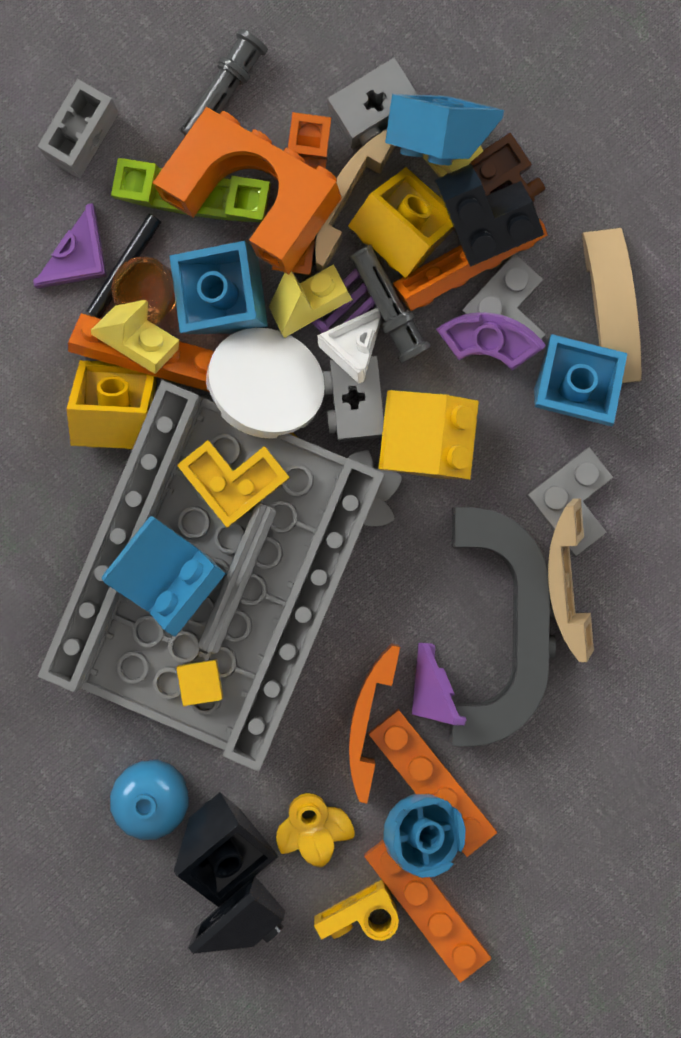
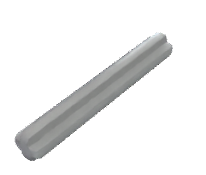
M258 503L254 508L198 643L199 648L206 652L216 654L220 650L276 515V510L270 506Z

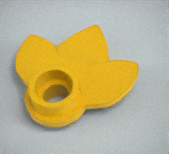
M304 793L291 802L288 810L289 817L278 826L276 841L281 854L291 853L299 849L307 863L316 867H324L332 858L334 842L353 839L355 832L349 816L342 809L327 807L325 801L318 795ZM307 810L315 812V815L311 818L302 817V814Z

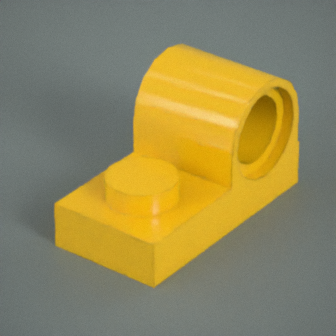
M382 879L315 915L314 927L321 940L330 935L333 939L343 936L353 928L352 923L357 920L365 934L373 940L383 941L392 937L398 929V912L391 893ZM376 909H384L390 914L389 920L381 925L372 923L368 917Z

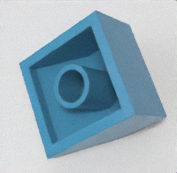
M392 94L385 143L401 147L400 154L423 157L426 154L429 155L428 162L452 165V159H469L503 119L504 110L449 96Z
M240 241L170 255L181 334H233L244 329L268 327L259 258L249 243Z

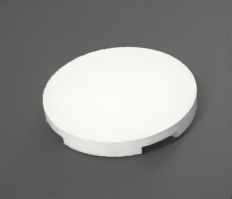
M249 328L228 336L214 351L206 375L207 390L210 391L214 403L221 411V417L236 429L260 438H277L278 435L289 434L305 428L313 420L324 397V376L312 352L291 335L284 338L280 331L270 328Z

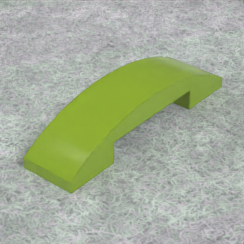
M118 158L111 192L112 198L154 209L186 214L162 200L152 182L162 168H159L155 163ZM231 176V179L223 178L213 189L195 216L229 221L262 222L266 214L271 183L270 181Z

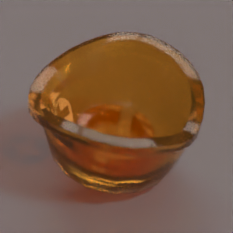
M151 257L131 258L124 262L116 271L111 287L112 297L116 305L141 300L148 301L147 320L155 325L161 322L164 316L170 313L176 306L172 271L159 260Z

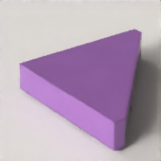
M93 203L85 206L83 214L73 228L68 230L51 254V259L39 276L34 278L33 283L37 289L107 276L96 210Z
M418 643L412 715L452 725H465L466 717L458 714L451 698L455 693L444 668H439L436 663L435 645L431 643Z

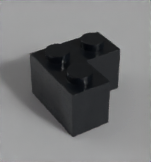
M472 164L435 180L470 267L544 235L534 204L521 181L486 196L482 183Z

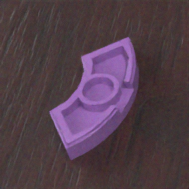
M481 312L461 315L445 322L436 329L458 360L470 355H489L501 360L511 370L517 368L546 346L524 324L495 313Z

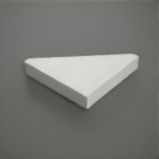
M378 308L317 335L318 346L358 384L364 382L381 324V314Z

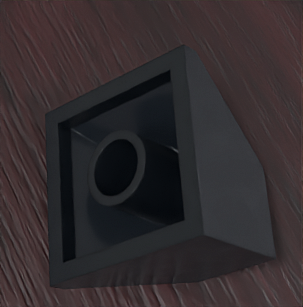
M219 792L189 818L174 872L178 878L219 907L278 856L245 814Z
M255 876L196 926L188 949L193 954L254 947L262 939L268 943L283 929L284 926L281 922L284 920L285 910Z

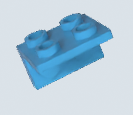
M151 516L102 575V580L105 584L148 611L166 632L176 637L226 573L204 552Z

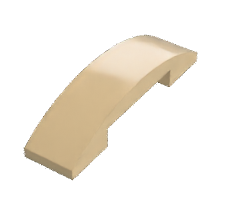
M387 130L381 132L360 148L337 177V185L342 199L316 235V270L319 272L327 268L342 242V232L334 228L333 225L364 170L368 167L380 174L396 147L395 145L385 143Z
M622 228L583 232L582 239L586 270L590 272L599 346L628 353L622 384L640 382L641 345L638 311L630 259Z
M581 498L572 499L564 508L554 530L549 553L548 583L551 604L560 632L579 662H587L594 651L591 613H575L569 546H577L584 538Z

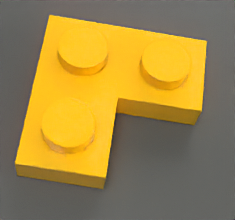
M209 440L177 464L179 469L227 528L290 479L289 475L265 446L235 470L230 467Z

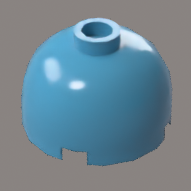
M160 760L140 761L128 766L115 780L110 793V811L116 825L127 835L139 840H156L172 833L183 821L189 807L188 789L183 775L171 764Z
M412 794L400 800L389 812L384 823L383 840L387 853L400 868L421 878L436 877L452 867L454 863L451 861L457 851L462 852L465 845L466 828L461 813L455 807H452L448 801L432 794Z

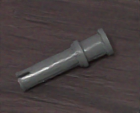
M239 29L236 34L238 40L228 55L221 57L218 61L219 71L214 80L202 95L188 119L179 129L183 135H187L206 107L220 114L238 85L247 83L250 78L249 71L259 56H265L268 51L267 46L256 36L244 29Z
M368 245L349 256V259L352 260L367 291L385 321L382 324L384 327L382 330L385 334H390L400 353L398 359L402 363L430 348L431 344L422 338L413 321L416 317L410 309L405 310L376 257L372 245Z

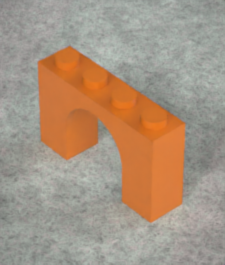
M206 107L152 183L162 200L194 218L216 185L227 175L243 169H257L273 176L279 183L277 198L249 241L256 256L289 275L342 199L337 179L330 171L318 166L314 169L304 163V159L290 148L281 150L274 146L272 141L259 130L253 129L250 132L241 127L239 121L225 111H221L219 114Z

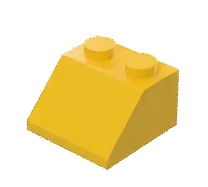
M407 167L371 192L348 225L363 243L372 245L373 249L387 261L388 265L405 278L422 265L454 230L443 200Z
M80 360L66 408L71 446L126 448L132 450L155 397L157 377L102 361Z
M387 391L379 470L439 479H471L479 401L444 394Z

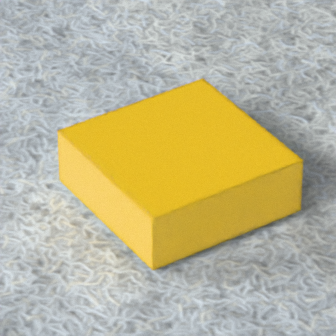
M217 659L178 665L176 667L183 706L223 700Z

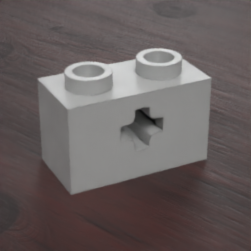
M395 57L327 98L328 112L352 149L360 144L364 146L372 138L380 134L382 130L387 128L392 94L418 95ZM372 102L375 106L382 104V110L380 112H377L375 108L368 110V103Z
M77 79L37 146L46 160L80 179L119 114L112 98Z
M371 356L364 382L359 384L334 360H330L331 371L323 372L325 395L333 394L335 410H327L329 434L337 433L338 442L382 438L384 417L377 356ZM356 390L357 397H364L365 400L360 401L358 409L351 410L349 403H343L342 399L348 398L349 391Z

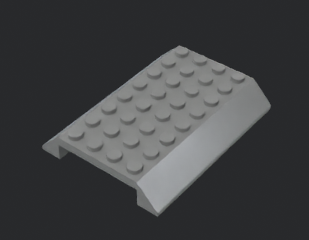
M161 380L37 677L72 692L80 689L86 690L223 749V757L259 772L385 473L290 434L278 435L277 438H260L246 434L226 422L221 417L222 413L214 402ZM207 440L214 445L233 470L237 469L265 446L290 477V479L260 502L274 508L276 515L220 650L216 654L199 648L198 643L254 508L227 528L179 469L177 464ZM151 516L204 552L226 573L176 637L166 632L148 611L105 584L102 580V575ZM217 659L223 700L183 706L176 667L178 665Z

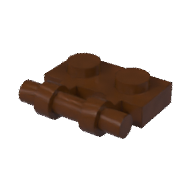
M511 132L484 149L479 156L470 162L482 183L486 196L494 193L507 183L510 186L521 181L534 203V197L546 190L539 177L527 184L521 177V174L529 170L532 164Z

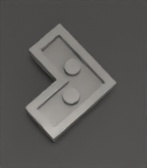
M514 254L466 305L461 313L465 315L486 312L507 316L524 324L542 339L546 334L525 316L518 307L538 287L543 279L521 258Z
M588 447L526 495L553 531L572 499L581 498L584 538L577 546H569L573 556L580 554L607 533L583 501L610 481L613 476L591 448Z

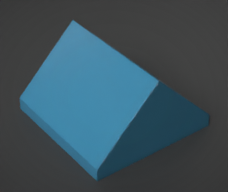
M551 334L534 387L535 407L612 427L615 422L628 353Z

